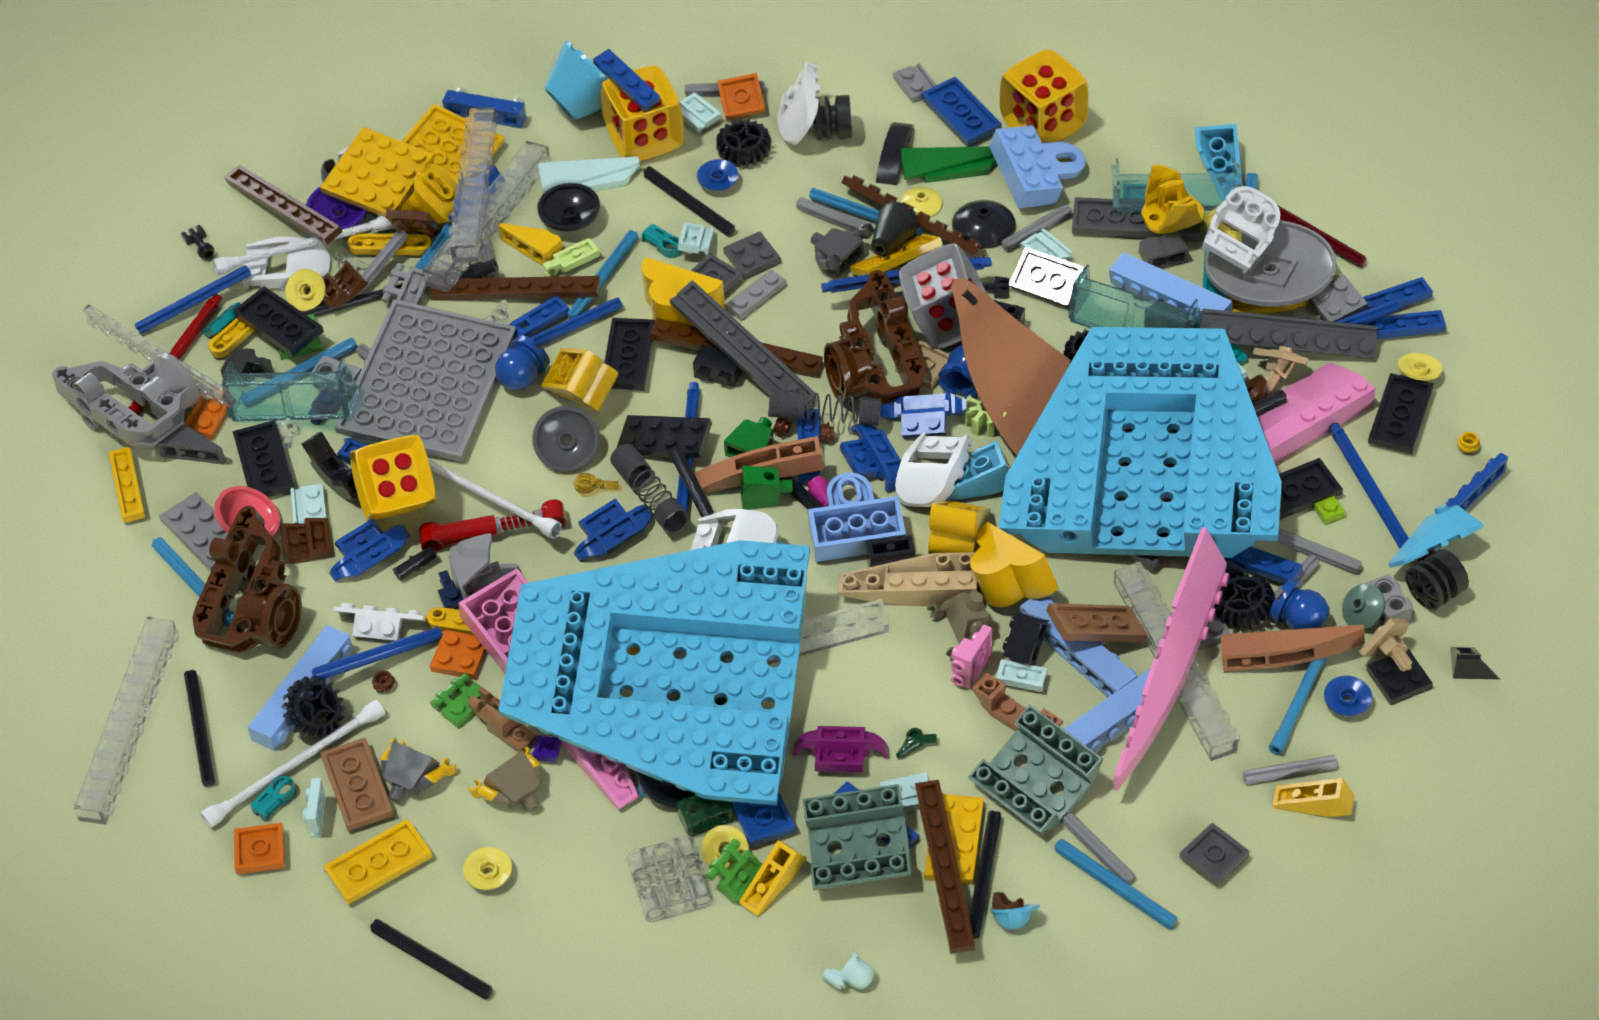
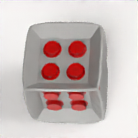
M956 243L932 250L910 261L899 271L903 294L913 318L929 343L937 349L949 347L962 341L959 318L952 291V282L957 278H964L986 293L974 266ZM968 290L962 294L972 305L977 304V299Z

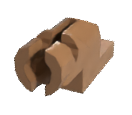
M484 688L478 689V693L481 694L480 700L474 695L469 698L468 707L474 711L475 715L486 722L487 730L509 747L518 751V753L522 750L524 752V747L530 748L536 742L537 734L523 724L499 714L500 700Z

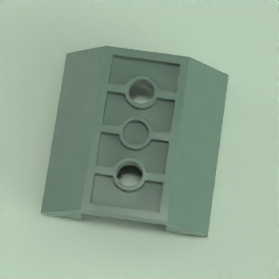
M1029 704L1014 722L1018 730L990 763L983 759L968 778L1042 834L1061 824L1063 817L1072 812L1092 788L1103 758ZM1025 757L1028 759L1024 767L1016 766V761L1019 758ZM1055 785H1063L1064 790L1061 794H1052V788Z
M899 784L803 799L812 860L810 868L813 890L911 875V856L906 818ZM882 837L890 839V843L885 847L877 845L878 840ZM839 845L842 849L838 854L829 853L830 847Z

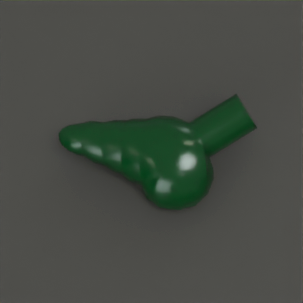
M919 728L910 729L907 731L906 739L896 753V757H904L921 748L924 744L937 743V734H923Z

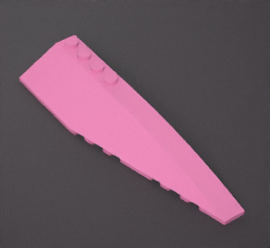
M1330 362L1283 389L1287 401L1257 415L1274 463L1331 431L1329 429L1331 424L1338 423L1341 425L1372 407L1376 388L1361 374ZM1171 498L1162 499L1163 502H1170L1172 500Z
M1202 527L1173 600L1171 617L1167 618L1163 639H1160L1156 659H1153L1142 692L1143 699L1141 705L1137 707L1134 725L1130 727L1128 733L1127 748H1123L1114 775L1113 790L1118 791L1131 775L1166 721L1185 683L1200 642L1207 638L1209 631L1207 624L1208 622H1213L1216 612L1214 606L1215 604L1219 605L1222 598L1221 587H1226L1229 579V573H1226L1227 563L1207 528Z
M517 568L459 602L461 619L504 674L507 666L521 584L528 583ZM561 740L562 747L618 810L638 798V793L623 763L608 760L606 756L596 752L591 753Z

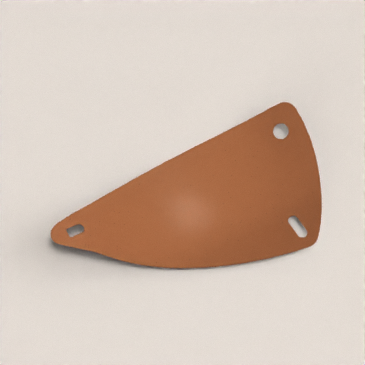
M957 278L952 282V291L959 318L963 351L970 376L988 415L1001 436L1017 456L1068 369L1070 359L1015 319L978 286L967 279ZM966 290L977 299L976 305H972L962 296ZM1125 429V430H1124V432H1127V433H1130V432L1133 431V429ZM1127 462L1120 464V466L1123 467L1130 465V463Z

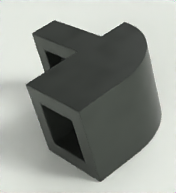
M251 348L241 349L228 356L220 370L224 384L245 388L251 376L271 380L274 375L271 360L264 357H256L254 349Z

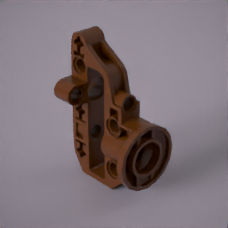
M875 270L869 274L867 283L850 301L847 314L848 321L842 322L839 325L840 340L826 343L824 347V364L830 388L836 399L839 395L842 396L843 402H847L852 395L854 399L861 397L881 398V405H887L903 395H919L925 365L906 320L908 305L904 296H896L891 282L882 271ZM872 309L876 318L875 327L877 326L879 340L882 343L886 342L903 385L891 388L880 363L874 365L875 351L866 329H863L859 320V310Z
M245 506L239 510L225 539L214 538L211 541L209 555L215 563L198 599L192 617L195 635L202 639L206 646L242 654L259 644L277 649L285 647L297 631L302 610L301 595L298 589L292 585L284 584L287 576L284 575V562L279 561L281 555L280 546L264 527V518L252 506ZM257 545H265L256 566L252 556ZM241 581H250L245 593L238 601L236 614L225 637L218 636L225 620L224 612L226 613L231 599H234Z

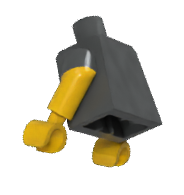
M396 738L391 740L392 746L380 758L383 779L393 785L388 798L401 803L406 791L419 795L421 791L426 790L444 776H452L456 773V763L449 766L450 759L444 758L442 765H439L440 763L433 757L406 747L405 740L399 744Z

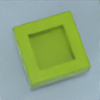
M1335 496L1314 503V511L1325 525L1345 517L1346 511Z

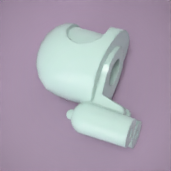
M855 952L842 971L827 968L822 974V979L836 989H844L846 987L844 982L856 989H864L872 982L874 969L871 965L859 959V954Z

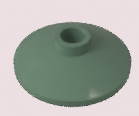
M1360 584L1353 587L1345 596L1342 604V614L1348 625H1364V629L1374 626L1381 619L1385 609V599L1382 592L1371 584Z

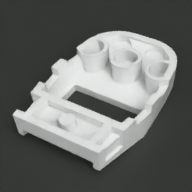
M805 62L803 72L799 73L794 86L791 85L788 92L783 93L777 114L780 134L784 140L792 145H797L811 127L818 109L819 99L815 98V93L820 91V85L816 84L819 80V74L815 73L818 66L809 62Z
M1247 186L1235 188L1216 209L1201 249L1205 250L1206 248L1243 270L1242 273L1245 274L1274 238L1273 234L1280 220L1278 205L1270 197L1254 188ZM1223 221L1258 241L1259 243L1255 250L1217 229L1220 222Z
M274 237L246 244V255L280 247L285 244L288 245L296 241L301 242V240H306L307 238ZM320 243L299 250L289 251L286 273L267 274L269 256L265 259L247 262L245 265L249 268L251 276L244 279L243 284L246 290H249V286H260L261 288L266 286L269 289L281 288L282 292H285L288 279L298 270L311 269L319 273L322 278L327 273L330 274L331 258L327 249Z
M921 433L904 453L895 482L899 501L903 505L911 507H931L932 503L945 501L955 489L953 485L955 481L962 479L964 474L963 466L969 459L967 447H972L973 445L969 435L965 434L963 437L926 436L925 433ZM918 458L950 459L948 464L912 463L917 461Z
M727 509L697 520L699 526L690 550L717 545L723 526L728 525L730 521H734L727 543L739 540L776 543L779 527L766 513L745 509Z

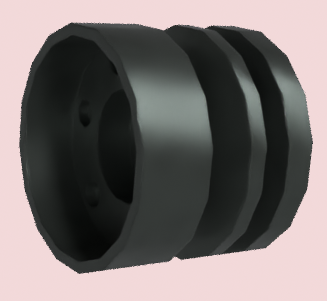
M836 95L834 105H830L828 96H825L824 106H820V97H815L819 99L817 113L813 121V129L817 140H822L823 130H827V140L831 139L832 130H836L838 139L852 138L850 96Z
M1446 549L1436 550L1426 557L1424 561H1420L1407 570L1405 576L1407 586L1413 597L1428 610H1437L1447 603L1450 598H1454L1466 590L1469 585L1468 574L1463 564L1453 553Z

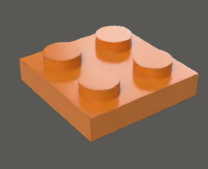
M757 73L717 81L725 120L765 112Z
M444 630L431 661L430 670L431 672L461 677L466 673L470 679L475 680L486 650L475 635Z
M282 823L234 829L236 875L285 868L284 827Z

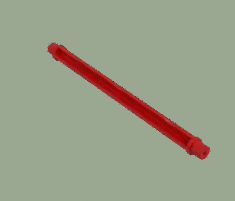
M219 294L208 299L198 315L172 347L169 355L178 361L181 359L204 328L206 322L210 320L218 309L219 303L222 301V297ZM133 400L128 408L139 415L146 405L141 406Z

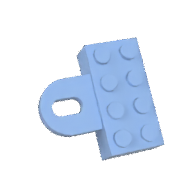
M1034 126L996 129L989 145L1018 208L1055 205L1063 189L1060 179H1070L1079 176L1086 162L1083 153L1072 144L1066 142L1041 143ZM1070 158L1073 162H1060L1057 159Z
M842 473L834 477L827 487L828 506L808 509L809 529L816 562L867 555L866 541L906 536L898 496L874 500L870 482L864 476L857 473ZM851 485L855 488L857 496L855 500L848 501L844 498L842 491L844 486Z

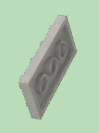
M195 492L159 516L161 522L211 572L215 561L209 555L210 543L214 538L225 539L227 533L218 524L214 509Z

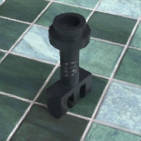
M200 224L196 226L197 232L193 228L188 229L190 235H187L185 231L181 232V236L187 245L191 243L197 245V253L200 258L208 260L214 256V247L202 240L206 237V234Z
M995 276L994 283L981 282L985 291H994V298H1009V278Z

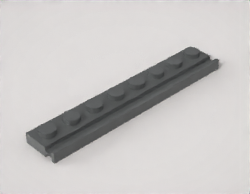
M693 280L682 288L674 298L670 299V304L766 393L770 395L771 389L794 392L803 391L808 395V405L813 401L816 393Z
M1204 308L1202 309L1200 328L1225 329L1230 344L1274 349L1284 346L1293 348L1292 350L1372 359L1375 358L1378 326Z

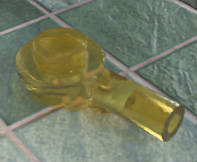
M581 473L574 480L575 490L583 494L590 493L594 489L618 490L619 481L601 480L589 473Z

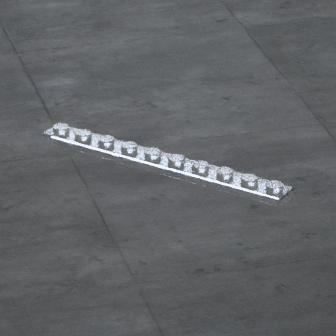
M88 304L83 309V312L88 317L86 321L92 327H99L107 336L112 335L121 345L127 344L134 353L140 352L147 361H154L156 356L161 353L171 355ZM176 358L190 373L198 390L204 396L210 395L219 405L225 404L230 408L236 403V400L227 388Z

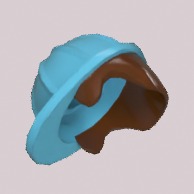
M995 892L990 911L995 921L1003 928L1008 930L1018 929L1028 922L1031 910L1039 909L1040 905L1024 904L1022 898L1012 902L1005 893Z

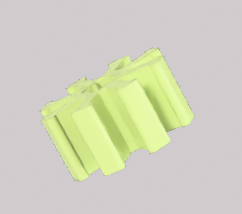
M969 395L966 398V412L964 413L965 426L972 425V434L976 436L979 435L983 427L987 429V437L995 436L996 426L983 406L979 395L978 400Z

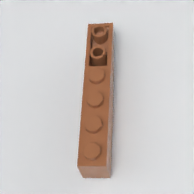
M815 436L751 450L712 464L695 472L694 475L703 492L707 493L741 486L742 466L777 468L779 478L825 470V464L819 437Z
M1364 625L1221 635L1223 672L1290 666L1339 654L1365 644Z

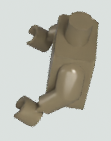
M962 592L943 601L941 606L930 604L927 607V610L935 611L933 615L929 616L935 619H942L945 611H947L946 616L959 645L964 638L971 640L976 631L979 632L983 625L987 626L989 621V615L982 602L983 595L979 592ZM950 647L946 651L947 656L951 657L954 647Z

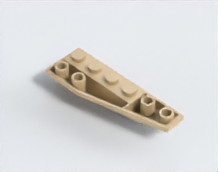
M975 552L932 553L839 574L838 595L884 604L923 607L936 604L941 606L943 601L962 592L980 593V587L970 566L971 557Z

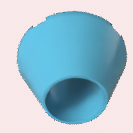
M566 40L561 47L544 89L572 119L578 120L602 110L601 85L608 78L579 49L575 50L572 47L573 44Z

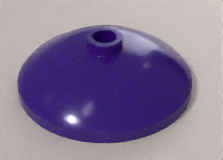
M320 187L312 192L306 203V206L333 221L344 230L345 228L357 226L367 214L365 209L322 193Z

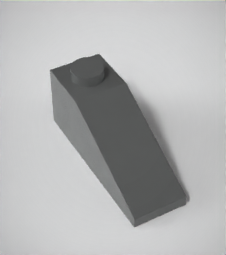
M182 425L158 443L161 457L225 465L226 462L222 447L186 425Z

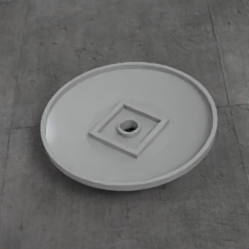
M1279 221L1271 243L1245 274L1242 273V269L1209 250L1206 251L1205 270L1211 283L1219 291L1235 300L1257 306H1286L1306 301L1322 292L1330 284L1336 269L1335 253L1330 244L1315 231L1299 224ZM1241 232L1242 243L1255 250L1259 242Z

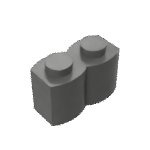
M1180 232L1164 234L1161 237H1148L1139 243V254L1142 260L1160 269L1167 265L1174 266L1188 261L1189 249Z

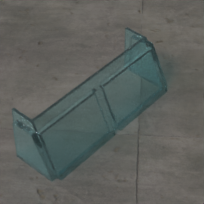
M1232 157V173L1180 174L1187 193L1203 206L1204 211H1212L1223 203L1226 196L1232 190L1241 187L1242 173L1239 163L1235 162L1234 157ZM1116 158V165H1112L1113 208H1117L1118 212L1142 211L1145 204V190L1149 174H1120L1118 158Z
M1088 264L1073 283L1068 311L1070 322L1088 328H1200L1201 326L1198 299H1195L1189 310H1185L1091 280Z
M343 358L340 359L337 371L238 374L233 362L230 361L222 380L228 416L232 418V421L286 420V418L291 420L345 419L346 416L351 415L359 391L354 377Z

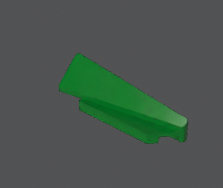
M989 146L901 149V167L904 180L924 176L925 183L987 175L991 171L992 165L996 162Z

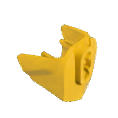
M435 163L427 164L414 179V192L400 210L428 212L438 224L451 222L448 216L466 195L441 166Z
M1157 164L1152 166L1145 190V204L1141 211L1146 228L1156 234H1168L1202 222L1204 216L1203 206L1187 193L1180 173L1167 166Z

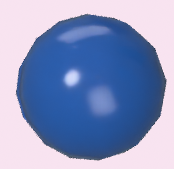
M519 335L513 340L510 346L511 349L503 352L495 364L498 382L511 391L524 390L531 386L537 378V374L544 372L550 364L546 351L543 348L539 350L532 344L534 340L527 336Z
M957 346L949 354L947 364L938 373L940 378L939 386L944 392L965 397L964 399L969 395L974 398L978 393L968 370L963 346Z
M1290 578L1281 588L1285 592L1280 600L1275 599L1269 613L1271 619L1277 623L1285 619L1287 626L1291 630L1325 627L1330 617V608L1326 599L1319 592L1310 589L1301 590L1302 583Z

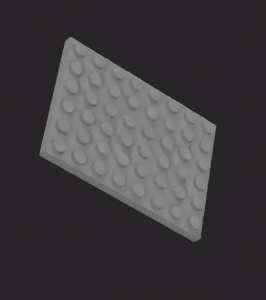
M393 299L335 426V432L377 443L419 434L426 454L462 462L497 380L495 364L499 356L511 346V342L516 335V327Z

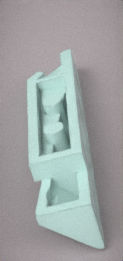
M636 156L542 162L538 164L544 194L548 189L564 183L582 184L594 191L626 186L630 182V177L633 173L640 171L639 158Z

